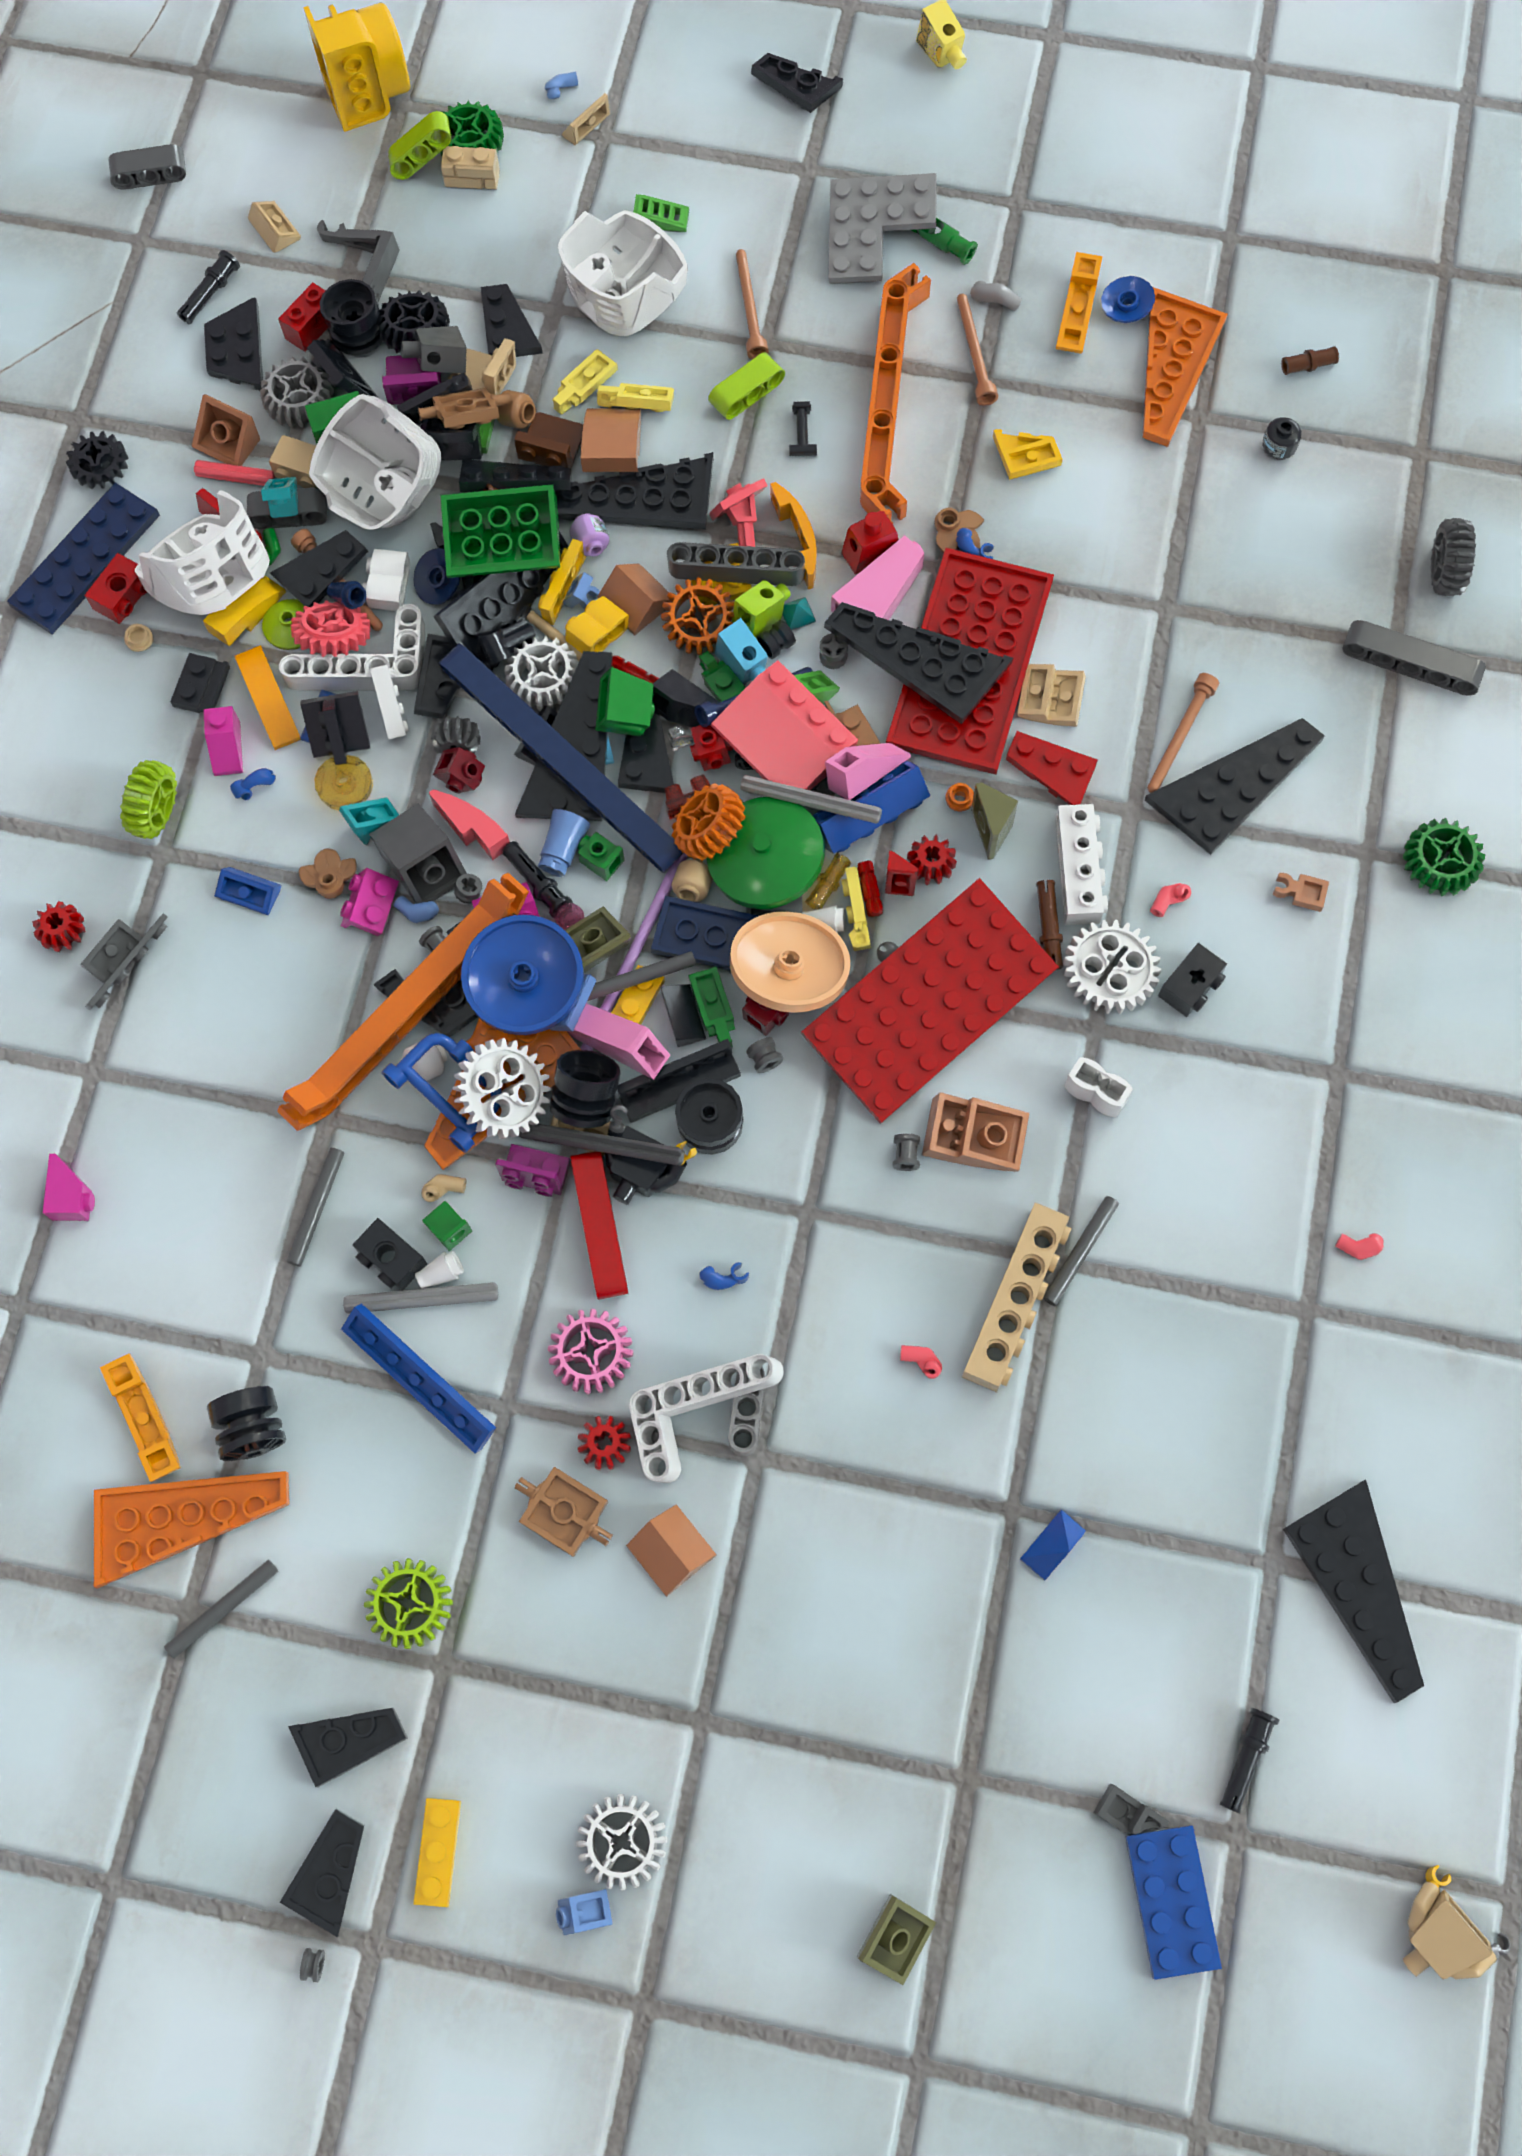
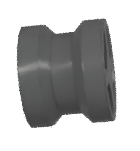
M832 633L824 636L820 641V662L828 669H838L844 666L848 656V644Z
M772 1037L763 1038L753 1043L746 1050L748 1057L752 1058L755 1062L754 1068L757 1073L768 1072L783 1061L782 1054L776 1052L774 1048L775 1042Z

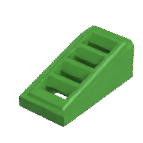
M636 194L634 213L647 218L662 230L687 231L688 206ZM664 214H669V217L664 218ZM675 215H680L679 221L674 220Z

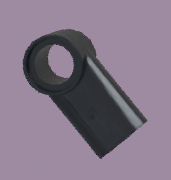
M522 620L506 628L482 634L478 637L488 665L510 658L512 656L511 653L514 652V647L523 648V641L531 644L536 634L533 626L526 620Z

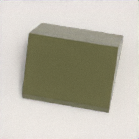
M980 782L975 784L971 811L987 858L991 860L994 859L1013 827L1018 800Z
M604 906L565 930L573 939L580 952L584 973L626 947L631 939L629 932Z
M890 1894L862 1945L857 1958L904 1985L937 1922Z

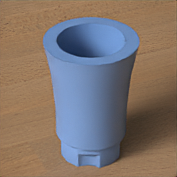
M554 809L547 837L540 854L539 869L553 876H564L567 868L571 866L579 842L591 826L590 823L575 813Z

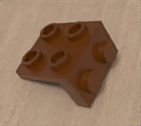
M541 412L536 413L527 433L517 431L514 438L518 459L542 466L571 468L582 443L583 424Z

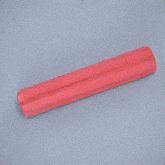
M197 460L194 466V472L197 477L264 486L268 479H275L274 471L202 460Z

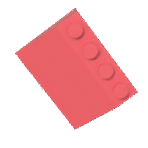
M778 660L760 673L711 723V727L763 779L806 790H811L827 777L826 760L845 747L856 746L858 739Z

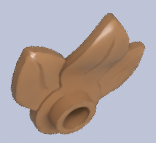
M953 508L942 509L936 515L934 521L935 528L938 531L936 536L937 546L943 553L945 548L959 549L956 542L957 532L961 528H967L972 532L971 538L974 545L980 548V538L975 529L982 525L984 519L978 513L971 510L958 512Z
M326 848L316 855L314 865H306L299 868V876L305 886L316 888L317 892L323 897L333 899L341 895L345 881L354 876L357 870V863L355 858L341 861L335 850Z

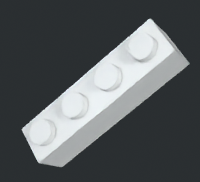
M387 664L370 668L388 739L407 735L406 731H409L407 721H403L402 718L404 713L403 705L398 703L397 696H400L398 686L394 685L392 678H395L393 667L389 668Z

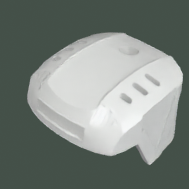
M623 210L603 222L584 211L559 241V254L574 302L589 319L609 334L629 336L640 331L662 314L676 300L686 285L688 267L678 245L660 227L637 213ZM614 249L620 251L621 254L616 253Z
M361 394L346 403L325 428L314 450L309 475L315 485L326 495L329 509L342 518L348 519L365 529L390 528L410 518L432 489L439 474L441 451L431 436L425 433L411 419L395 409V406L375 396ZM348 477L349 482L347 486L344 487L343 483L345 479ZM360 486L362 489L358 497L354 498V495L358 487ZM374 496V499L370 507L368 508L367 503L370 497Z
M222 490L217 493L220 515L204 514L169 534L148 553L142 552L139 554L140 562L135 568V573L144 589L154 599L184 613L195 615L210 614L226 609V606L264 577L269 566V555L257 535L243 504L229 493Z

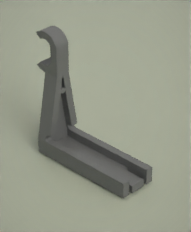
M321 220L317 225V230L323 241L342 244L373 253L362 281L370 285L379 302L400 251L393 232L346 229L344 223L339 225L337 231L331 232L327 231L324 220Z

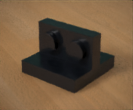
M430 418L423 420L420 428L437 443L441 451V460L482 459L483 452L479 430L481 424L471 423L465 424L460 429L445 428L440 419Z
M358 691L301 700L300 706L313 758L333 755L335 765L347 763V752L370 748Z

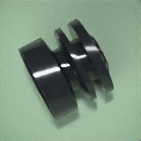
M342 280L331 285L323 293L320 300V311L333 343L341 352L354 356L363 355L375 350L382 343L377 324L380 314L379 304L370 285L361 280Z
M575 1050L562 1054L556 1063L555 1085L552 1088V1097L549 1104L550 1112L561 1122L579 1128H595L609 1123L611 1120L610 1111L615 1104L614 1094L618 1089L621 1074L619 1065L610 1057L594 1051Z
M257 1386L237 1390L223 1395L207 1405L211 1427L216 1430H225L215 1437L216 1445L222 1446L218 1450L220 1460L236 1461L255 1458L280 1447L286 1442L285 1432L278 1430L282 1427L281 1419L267 1418L278 1409L273 1388Z

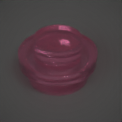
M574 903L563 904L555 914L556 924L564 930L584 919L583 910Z

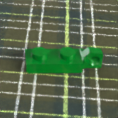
M709 651L699 656V665L704 670L701 673L704 685L716 700L722 702L739 695L746 688L723 660L717 663Z
M717 966L688 975L705 1030L708 1032L709 1037L716 1036L718 1043L728 1039L732 1046L729 1031L735 1030L734 1017Z

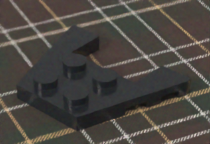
M458 924L449 929L446 933L449 935L457 927ZM394 969L374 983V986L385 996L389 997L404 979ZM461 979L421 1020L440 1034L447 1035L448 1037H451L478 1017L465 997Z

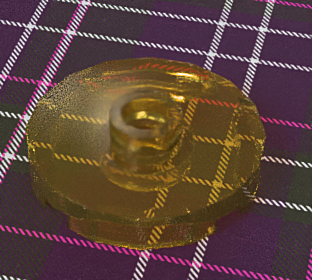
M347 755V763L335 765L334 757L326 760L318 768L314 779L315 790L325 805L339 810L344 805L360 803L363 800L366 801L373 788L372 774L366 763L358 757ZM347 778L346 782L339 783L340 779Z

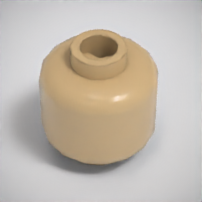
M689 859L682 861L678 865L671 886L678 898L699 902L707 897L713 878L708 865L703 861Z

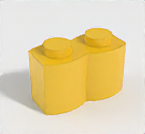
M605 596L598 598L596 601L592 600L587 604L583 613L577 617L573 616L568 620L565 626V641L582 654L583 651L603 652L610 643L617 640L627 630L629 615Z

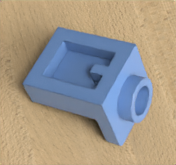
M607 1889L558 1900L556 1920L564 1935L613 1924Z

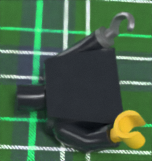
M618 1104L611 1108L610 1115L614 1121L609 1125L608 1136L664 1145L629 1126L625 1127L622 1123V1118L615 1113V1110L620 1109L626 1114L628 1110L625 1106ZM687 1141L679 1143L675 1147L683 1149ZM692 1148L688 1155L685 1154L681 1165L605 1153L606 1166L610 1170L611 1178L620 1183L613 1194V1198L628 1205L635 1192L650 1197L653 1193H660L675 1185L687 1166L686 1160L696 1155V1148Z

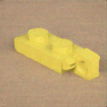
M596 349L561 381V386L557 390L558 394L552 399L554 410L562 415L571 408L572 404L575 407L578 406L598 389L599 385H602L618 370L617 363Z
M620 383L619 387L599 385L597 390V404L607 408L620 406L626 409H651L655 412L671 411L674 399V389L671 387Z
M855 866L845 868L847 878L841 879L844 897L850 896L852 905L846 906L849 924L854 923V928L849 933V938L854 951L870 949L871 944L858 870Z

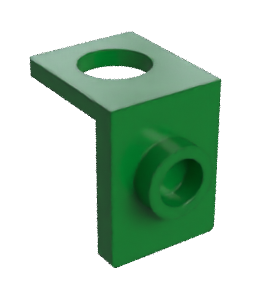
M446 1201L441 1203L422 1220L448 1251L452 1250L473 1232L465 1219L463 1220Z

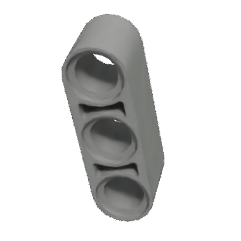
M761 1367L760 1369V1375L762 1378L765 1377V1371L763 1367ZM738 1371L736 1373L735 1386L739 1383L740 1375ZM765 1389L733 1398L728 1439L729 1446L736 1456L748 1457L757 1448ZM744 1402H751L755 1405L756 1410L750 1416H743L738 1411L739 1406ZM741 1433L750 1435L752 1438L751 1444L746 1448L736 1446L734 1440L737 1435Z

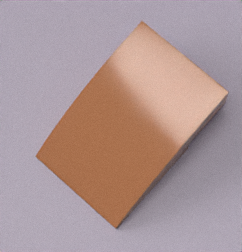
M587 408L583 424L580 457L583 472H638L641 408Z
M940 1092L932 1098L922 1155L968 1166L1018 1172L1020 1170L1029 1113L974 1097L967 1100Z

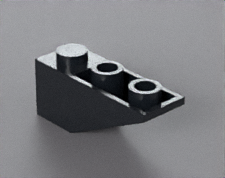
M673 669L653 683L652 703L655 705L654 711L666 720L689 727L699 726L700 724L695 716V707L707 701L716 704L720 703Z

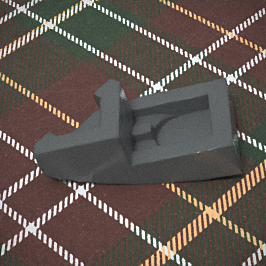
M1111 1783L1093 1812L1123 1833L1137 1834L1143 1830L1155 1827L1162 1828L1169 1824L1167 1819Z

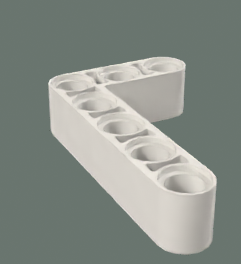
M414 604L402 605L397 610L393 654H338L337 657H334L332 654H327L324 657L321 654H290L283 657L279 663V670L285 684L291 690L321 691V689L325 691H376L370 668L388 664L389 668L393 667L395 678H392L393 684L398 686V690H414L418 688L425 645V624L421 611ZM413 645L412 648L404 649L407 646ZM297 670H298V672H297L296 674H292V675H291V673H292L293 671H297ZM355 670L354 673L347 674L349 671ZM321 671H327L324 674H319ZM405 671H412L409 674H403Z
M756 1354L635 1392L630 1399L629 1408L645 1476L652 1481L671 1483L680 1475L681 1463L670 1417L774 1386L780 1382L784 1374L781 1362L763 1354ZM768 1362L769 1373L766 1377L762 1378L760 1369L763 1364ZM738 1371L740 1375L739 1383L733 1387L731 1384V1377L735 1372ZM709 1380L711 1388L708 1394L704 1396L702 1386ZM680 1389L681 1399L677 1404H674V1393ZM651 1398L652 1408L646 1413L645 1403ZM658 1429L659 1439L653 1444L651 1436L653 1431ZM662 1460H664L666 1463V1470L663 1473V1475H660L658 1472L659 1463Z

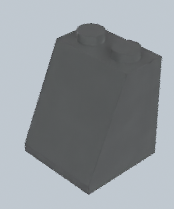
M419 803L369 834L383 859L416 904L435 901L455 888L458 877L467 874L449 838Z

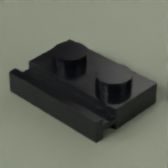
M189 653L170 701L172 706L196 713L204 712L203 709L215 708L230 670L228 662H219L214 658Z

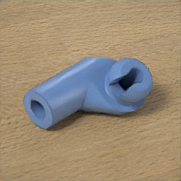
M576 72L558 74L546 82L545 90H547V97L549 99L559 98L560 88L577 86Z
M400 896L394 903V907L413 923L429 921L439 912L438 905L434 901L413 904L405 896Z

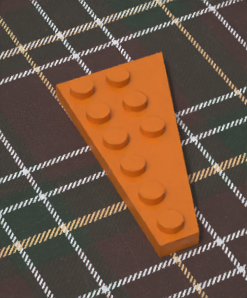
M1153 287L1155 302L1149 315L1142 438L1168 447L1222 331L1228 314Z
M282 1471L94 1490V1588L103 1587L288 1506L289 1473Z

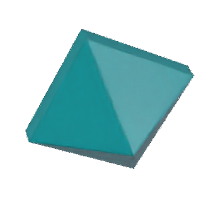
M806 597L784 604L782 615L791 630L816 622Z

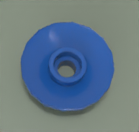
M1135 276L1120 277L1114 280L1104 289L1101 297L1102 310L1106 316L1121 323L1136 322L1144 318L1152 310L1155 302L1154 289L1150 283L1141 277Z

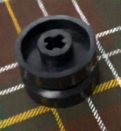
M705 1078L694 1081L683 1089L676 1102L675 1115L680 1137L683 1141H687L686 1145L691 1149L696 1148L698 1153L710 1155L725 1152L732 1147L742 1134L744 1122L740 1096L734 1088L722 1080Z

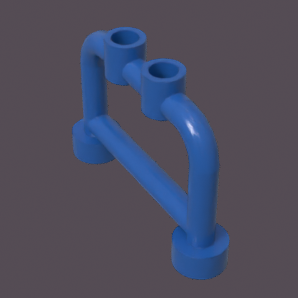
M439 1033L430 1034L423 1038L396 1066L389 1063L381 1071V1074L397 1089H400L408 1080L456 1126L448 1138L462 1152L467 1153L475 1144L471 1138L477 1133L476 1127L478 1123L475 1122L468 1125L466 1123L467 1120L422 1078L412 1066L431 1047L436 1045L442 1046L458 1064L462 1061H468L465 1054L470 1051L474 1052V1050L463 1039L456 1043L447 1035ZM480 1075L478 1083L486 1088V1080ZM501 1088L495 1090L494 1092H491V1097L494 1095L501 1094ZM495 1102L493 1105V1110L496 1114V1112L500 1108V1105Z

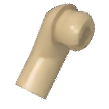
M438 1174L423 1186L422 1198L427 1202H433L448 1191L464 1193L467 1180L466 1178Z

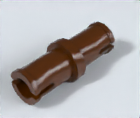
M1335 346L1317 351L1308 349L1303 354L1283 357L1281 368L1285 375L1304 370L1312 372L1317 367L1337 364L1339 352Z

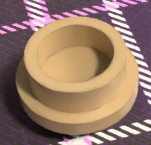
M133 624L126 629L124 641L130 650L141 652L151 646L153 634L148 627L142 624Z

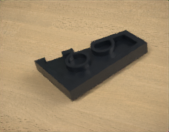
M507 284L481 287L488 354L493 355L496 348L499 349L504 338L515 341L516 357L543 354L542 347Z
M427 635L414 706V714L443 719L461 688L438 664L453 649L445 636Z
M655 711L650 719V726L642 735L625 736L618 778L619 788L675 794L660 715Z
M394 1708L288 1726L315 1788L328 1783L408 1739Z

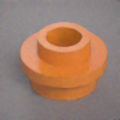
M957 783L947 790L945 800L952 810L958 812L966 811L972 806L974 792L967 784ZM962 796L965 800L957 801L955 797Z

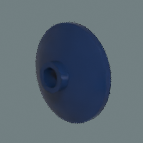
M435 548L429 550L419 559L413 578L415 591L421 600L431 605L443 604L455 594L459 586L460 577L447 578L444 549Z

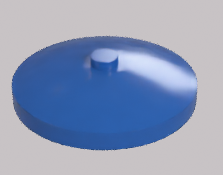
M514 915L493 922L473 939L463 959L461 981L469 1005L483 1022L504 1033L530 1035L552 1028L573 1010L582 992L584 968L575 942L563 928L543 917Z

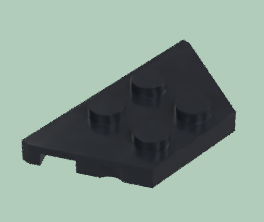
M251 298L204 324L206 369L209 376L219 379L225 378L239 385L241 382L254 385L255 390L260 391L262 389L263 372L259 306L257 299Z
M324 339L313 340L307 347L314 357L313 363L322 371L327 372L329 375L327 379L338 390L343 389L347 393L358 391L359 395H370L379 398L331 339L326 341Z

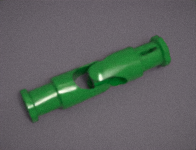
M936 218V227L940 228L941 231L935 234L936 228L911 230L943 252H950L957 256L964 265L971 261L978 247L977 242H970L963 238L958 230Z

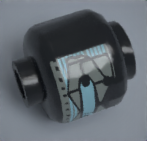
M1280 417L1274 419L1267 426L1263 437L1262 446L1265 453L1274 459L1283 460L1290 458L1295 454L1299 446L1302 430L1299 424L1290 418Z

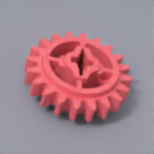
M325 600L321 604L314 602L312 607L304 606V612L296 611V617L291 619V635L294 638V643L300 644L301 650L309 648L310 654L317 652L321 653L322 657L327 654H332L334 657L341 653L348 655V651H359L358 645L365 646L366 639H370V619H367V613H361L360 607L349 609L337 601L329 603L328 600Z

